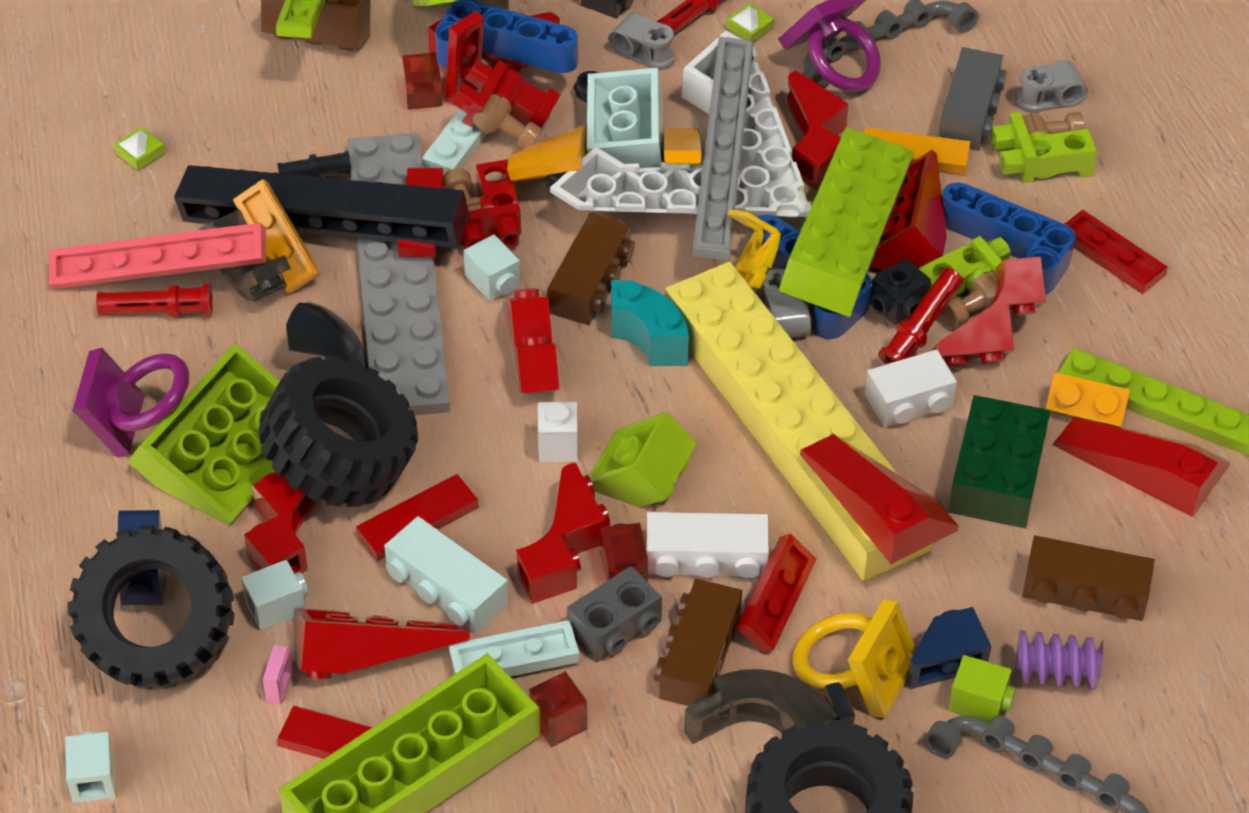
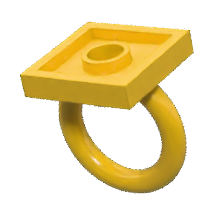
M883 599L873 617L861 613H839L828 616L810 626L797 641L793 650L792 661L798 677L811 687L824 690L825 685L836 682L842 684L843 689L858 685L870 716L885 719L908 679L910 659L916 648L898 601ZM843 629L864 631L848 659L851 667L850 670L826 674L818 672L811 667L809 654L814 645L823 637Z

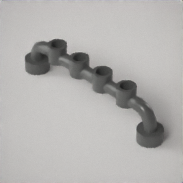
M910 0L904 7V14L895 16L890 10H884L878 14L873 26L867 28L861 21H856V23L861 25L875 40L885 35L889 38H895L902 32L903 28L913 24L923 27L929 23L932 17L940 14L949 15V23L958 32L965 33L976 25L979 14L967 2L957 4L950 1H937L924 5L920 0ZM847 33L845 37L838 39L835 36L822 43L823 53L831 61L840 59L845 51L855 47L862 49V47ZM808 53L804 58L805 70L803 75L812 79L821 87H827L829 83L818 73Z
M958 716L949 719L947 722L936 721L924 737L925 744L930 751L940 757L949 758L954 755L961 745L962 732L974 734L980 737L983 744L990 750L1002 751L1004 749L1019 757L1020 762L1026 768L1033 771L1043 769L1057 776L1059 783L1069 790H1078L1080 788L1094 795L1097 802L1106 809L1115 810L1120 808L1127 813H1150L1141 801L1128 794L1130 784L1123 776L1111 773L1107 775L1104 781L1089 774L1091 764L1085 757L1079 754H1071L1066 761H1063L1051 755L1053 746L1044 736L1033 735L1028 742L1013 736L1015 726L1004 716H995L990 723L973 716Z

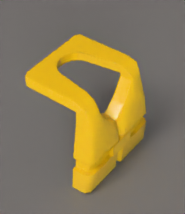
M729 209L728 216L754 231L734 267L751 289L758 290L767 278V275H765L767 270L771 269L780 243V232L749 212ZM763 229H764L765 231L771 233V235H770V237L766 240V242L762 245L763 237H764V233H763Z

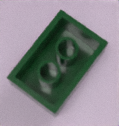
M973 395L952 483L948 513L1026 529L1051 410Z

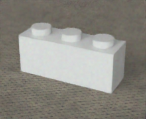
M647 512L646 575H659L662 577L674 575L700 576L704 578L714 576L761 577L769 555L768 514Z

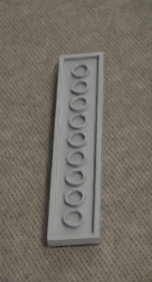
M419 133L348 139L352 169L351 180L405 185L407 168H423ZM357 238L369 368L380 372L379 376L385 381L389 379L396 385V391L399 395L404 394L409 401L410 407L408 410H413L414 415L450 412L433 257H399L398 242Z

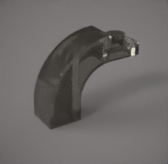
M239 209L204 225L199 230L246 225V222ZM266 255V263L221 268L220 271L237 293L244 299L255 302L287 287L282 273L291 269L285 255L276 259H271Z
M745 669L712 678L711 696L700 697L685 709L684 733L692 744H695L728 726L740 722L764 723L782 733V730L796 725L798 729L804 728L807 721L819 720L820 724H830L831 719L838 720V715L819 692L793 676L772 670Z

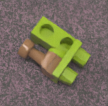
M1021 112L1010 113L1009 124L992 126L991 143L993 149L1011 148V150L1000 151L999 163L1003 175L1020 173L1023 183L1034 182L1035 177L1047 179L1056 174L1077 172L1079 178L1092 177L1094 175L1097 150L1089 129H1085L1084 118L1081 112L1068 113L1064 121L1045 122L1043 117L1036 112L1023 116Z
M979 236L971 240V244L964 245L919 268L931 279L930 288L944 267L957 271L963 277V284L954 293L942 311V315L950 327L957 329L968 322L969 313L981 308L987 309L991 305L997 289L996 266L1003 260H1008L1011 253L1008 244L1001 237L985 242ZM966 288L970 292V294L962 300H960L957 297H954L964 292Z

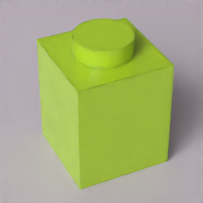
M963 655L952 686L948 711L964 716H973L988 723L995 716H1000L1001 710L1009 712L1016 691V687L1009 686L1012 669Z

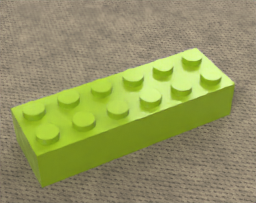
M845 128L789 257L779 288L780 292L842 315L851 316L902 188L914 151L904 148L899 144L873 137L863 131Z
M486 653L279 788L282 813H427L540 737L539 707L498 663Z

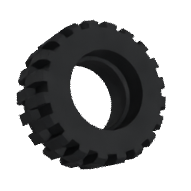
M319 356L299 362L283 375L261 414L258 430L260 442L263 444L264 455L267 461L272 460L273 470L279 477L284 476L288 480L290 487L296 491L300 489L308 494L307 497L314 501L322 499L327 501V505L336 507L341 506L343 503L347 507H358L364 503L371 504L376 502L382 496L387 495L393 488L416 450L415 446L418 443L417 421L414 411L408 410L410 405L404 394L399 395L396 391V385L389 379L385 381L379 376L380 372L371 367L366 369L360 366V362L352 359L346 362L341 361L340 357L328 356L323 360ZM323 422L329 423L340 428L348 435H350L354 440L347 439L335 433Z
M142 525L139 531L131 532L127 528L116 532V539L111 542L104 539L95 546L98 552L91 559L85 556L79 565L83 569L79 579L73 578L69 590L74 595L73 601L68 602V615L73 619V625L70 628L74 639L80 643L82 647L80 650L89 661L95 664L99 670L125 685L129 684L139 689L152 690V687L167 689L176 687V683L182 680L187 682L199 676L197 672L204 666L209 668L217 660L214 657L220 647L225 648L230 638L227 632L229 625L234 623L235 613L232 611L234 596L224 569L199 541L190 535L185 536L181 534L177 529L165 526L162 530L156 529L153 525ZM159 569L174 574L185 584L191 599L189 618L183 629L170 641L153 647L137 645L127 640L116 626L114 620L115 601L122 587L131 578L144 571Z
M831 719L830 724H820L819 720L807 721L804 728L798 729L796 725L782 730L781 739L777 736L772 737L764 744L763 752L756 755L751 765V773L748 775L745 813H799L789 800L804 789L823 785L842 788L852 793L865 805L868 810L866 813H912L914 795L911 791L912 779L910 772L903 768L904 760L894 749L888 751L889 742L878 734L872 737L867 734V728L854 724L853 728L843 726V721Z

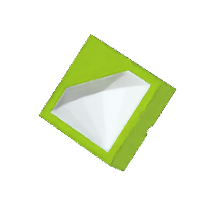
M748 3L726 19V28L744 40L755 42L774 28V18Z
M142 126L114 143L115 153L137 171L165 154L164 144Z

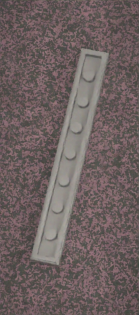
M719 37L692 252L693 257L727 261L730 258L734 219L728 216L727 213L729 209L735 210L754 44L752 40Z

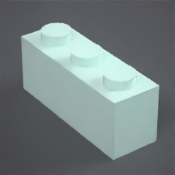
M419 516L384 545L386 569L394 580L400 583L405 582L416 590L423 601L428 604L434 603L446 612L453 623L459 626L464 625L475 634L509 604L508 580Z

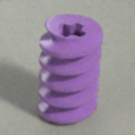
M1019 630L1015 673L1017 670L1021 671L1024 683H1029L1033 673L1037 672L1041 685H1045L1050 674H1054L1057 686L1062 687L1068 675L1071 676L1074 688H1079L1083 678L1088 677L1091 690H1096L1102 671L1103 639L1097 650L1092 637H1086L1081 648H1079L1076 636L1069 635L1065 645L1062 646L1059 634H1052L1048 644H1045L1042 632H1036L1031 643H1029L1026 632Z

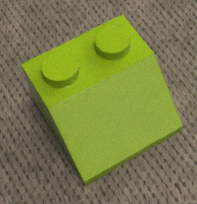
M664 412L617 428L589 477L595 492L639 508L656 502L663 503L673 494L675 490L674 484L680 473L689 465V457L697 443L668 412Z

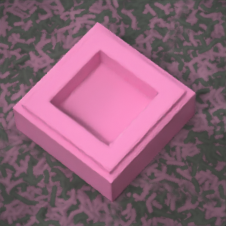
M273 646L263 676L267 703L281 705V702L284 700L293 673L288 647Z

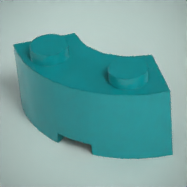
M611 280L612 338L627 340L639 346L647 355L650 366H688V327L676 305L660 292L636 281Z

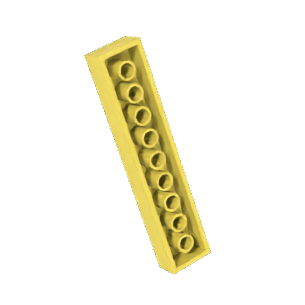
M730 261L665 288V296L676 305L686 321L689 334V352L863 582L931 551L932 544L890 564L800 455L801 449L835 434L897 474Z

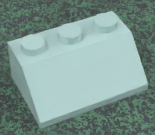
M658 68L588 74L587 153L598 147L623 164L639 163V168L661 166V162H664L663 97Z

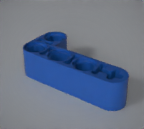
M458 0L454 2L435 31L437 62L447 68L449 27L475 11L484 17L482 52L562 74L569 73L578 66V34L573 28L473 0Z
M951 183L944 188L942 204L945 225L948 230L970 239L981 236L985 242L1001 237L1008 244L1011 251L1010 255L1018 259L1041 257L1045 295L1054 290L1071 263L1075 242V232L1072 228L965 183Z
M772 215L757 217L780 232L777 254L772 268L769 270L780 268L785 270L800 231ZM763 229L764 237H763L762 245L766 242V240H767V239L770 237V235H771V233L765 231L764 229ZM868 273L850 317L815 305L813 329L818 336L825 339L839 338L867 313L872 283Z

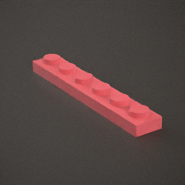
M262 223L52 249L49 250V285L54 289L266 263V227Z

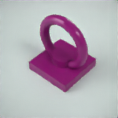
M827 0L811 8L778 38L784 50L808 41L809 55L814 67L829 84L838 89L848 92H860L871 87L879 76L881 59L876 43L861 25L847 18L867 0ZM842 31L851 35L861 45L866 55L867 68L865 73L858 78H849L838 73L827 61L823 53L822 43L834 38Z
M102 347L90 350L72 411L116 457L128 455L131 451L135 431L143 430L159 423L179 405L189 385L188 367L178 356L162 353L144 358L124 372ZM160 369L171 370L174 379L166 396L156 406L140 414L145 394L135 383L153 371Z

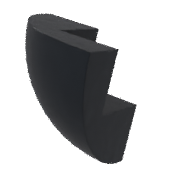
M306 301V303L299 302L295 306L286 323L289 351L325 357L337 356L341 358V361L346 362L352 359L360 362V366L368 369L363 346L354 330L343 318L330 309L316 303Z

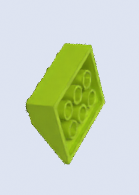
M234 343L181 400L172 413L140 444L128 463L157 488L229 526L254 498L252 484L258 482L263 476L275 472L272 467V460L267 461L264 455L258 429L260 427L259 420L261 414L280 381L238 344Z

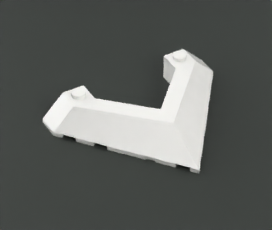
M727 30L719 36L740 39ZM719 37L685 66L683 71L681 98L710 114ZM753 46L735 210L746 211L754 216L807 217L812 205L806 199L804 183L796 162L792 160L791 147L778 111L771 102L770 89L764 73L760 71L757 63L758 56ZM595 147L582 158V169L565 173L550 187V193L577 210L598 214L622 212L697 214L703 165L690 166V164H666L661 162L660 167L639 168V163L623 164L603 150Z

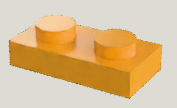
M1054 372L1045 409L1051 410L1050 413L1071 418L1077 417L1122 427L1130 389Z

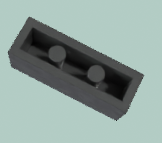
M962 47L941 115L938 137L970 141L969 149L977 151L980 150L983 137L990 138L994 117L989 115L990 113L997 114L1001 94L996 93V91H1003L1007 76V70L1001 69L1003 55Z

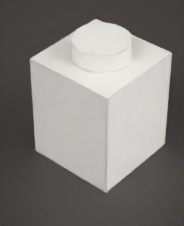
M538 402L539 462H578L577 402Z

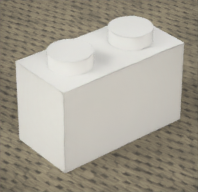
M936 349L867 370L865 397L883 428L895 424H905L912 419L931 413H940L947 408L953 407L957 381Z

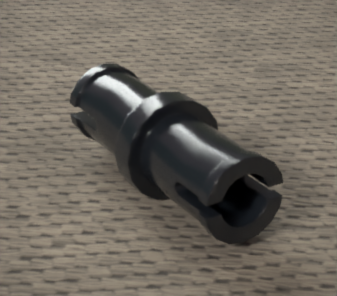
M349 151L317 157L316 154H311L308 159L277 163L278 172L281 174L329 177L346 173L351 174L352 170Z

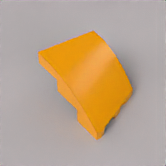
M587 124L512 153L509 157L507 168L510 180L525 182L547 178L546 176L549 174L582 169V158L586 156Z

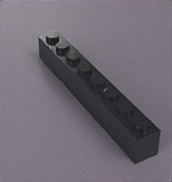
M188 165L174 195L183 222L224 226L246 225L247 223L233 199L263 179L269 183L297 233L390 242L404 240L452 248L459 247L470 217L464 190L215 168L210 166Z

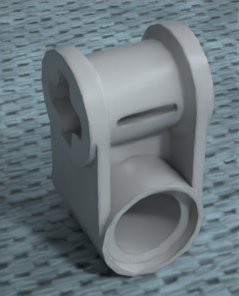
M631 12L608 36L609 44L616 53L647 65L649 68L664 70L675 62V53L671 49V43L674 40L672 28L651 20L638 12Z
M1063 60L1053 64L1030 66L1022 73L1021 81L1023 88L1018 92L1016 102L1022 110L1030 113H1039L1044 110L1060 107H1072L1086 98L1088 88L1071 61Z
M780 268L767 271L765 274L767 278L762 285L764 293L761 295L760 300L790 338L809 335L811 332V319L806 303L799 298L779 291L785 270Z

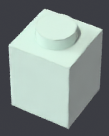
M494 234L464 250L465 276L490 302L502 295L511 293L520 286V260Z
M287 560L241 577L245 603L260 631L294 618L295 608L305 609L303 596L309 594L306 582L300 572L294 574Z
M90 731L80 735L66 736V781L72 803L116 798L115 760L109 732L97 733Z

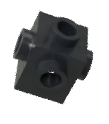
M905 258L892 267L879 271L872 278L870 304L879 315L885 316L891 323L896 325L907 317H911L930 289L931 279Z

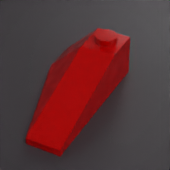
M933 149L910 163L902 188L870 267L888 269L907 258L919 269L944 255L947 234L938 159Z
M1077 417L1072 419L1055 441V447L1191 517L1194 516L1230 465L1229 461L1196 444Z
M835 434L800 450L802 458L890 564L958 531V524L934 497Z
M295 608L296 665L300 671H306V677L330 679L331 673L343 674L470 640V631L464 625L459 626L423 620H407L406 627L398 626V620L379 615L367 617L366 622H360L357 617L350 616V612Z

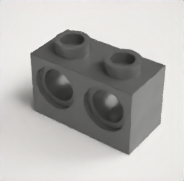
M632 566L567 606V620H570L575 640L597 663L608 655H615L622 651L627 643L637 636L653 631L662 618V596Z

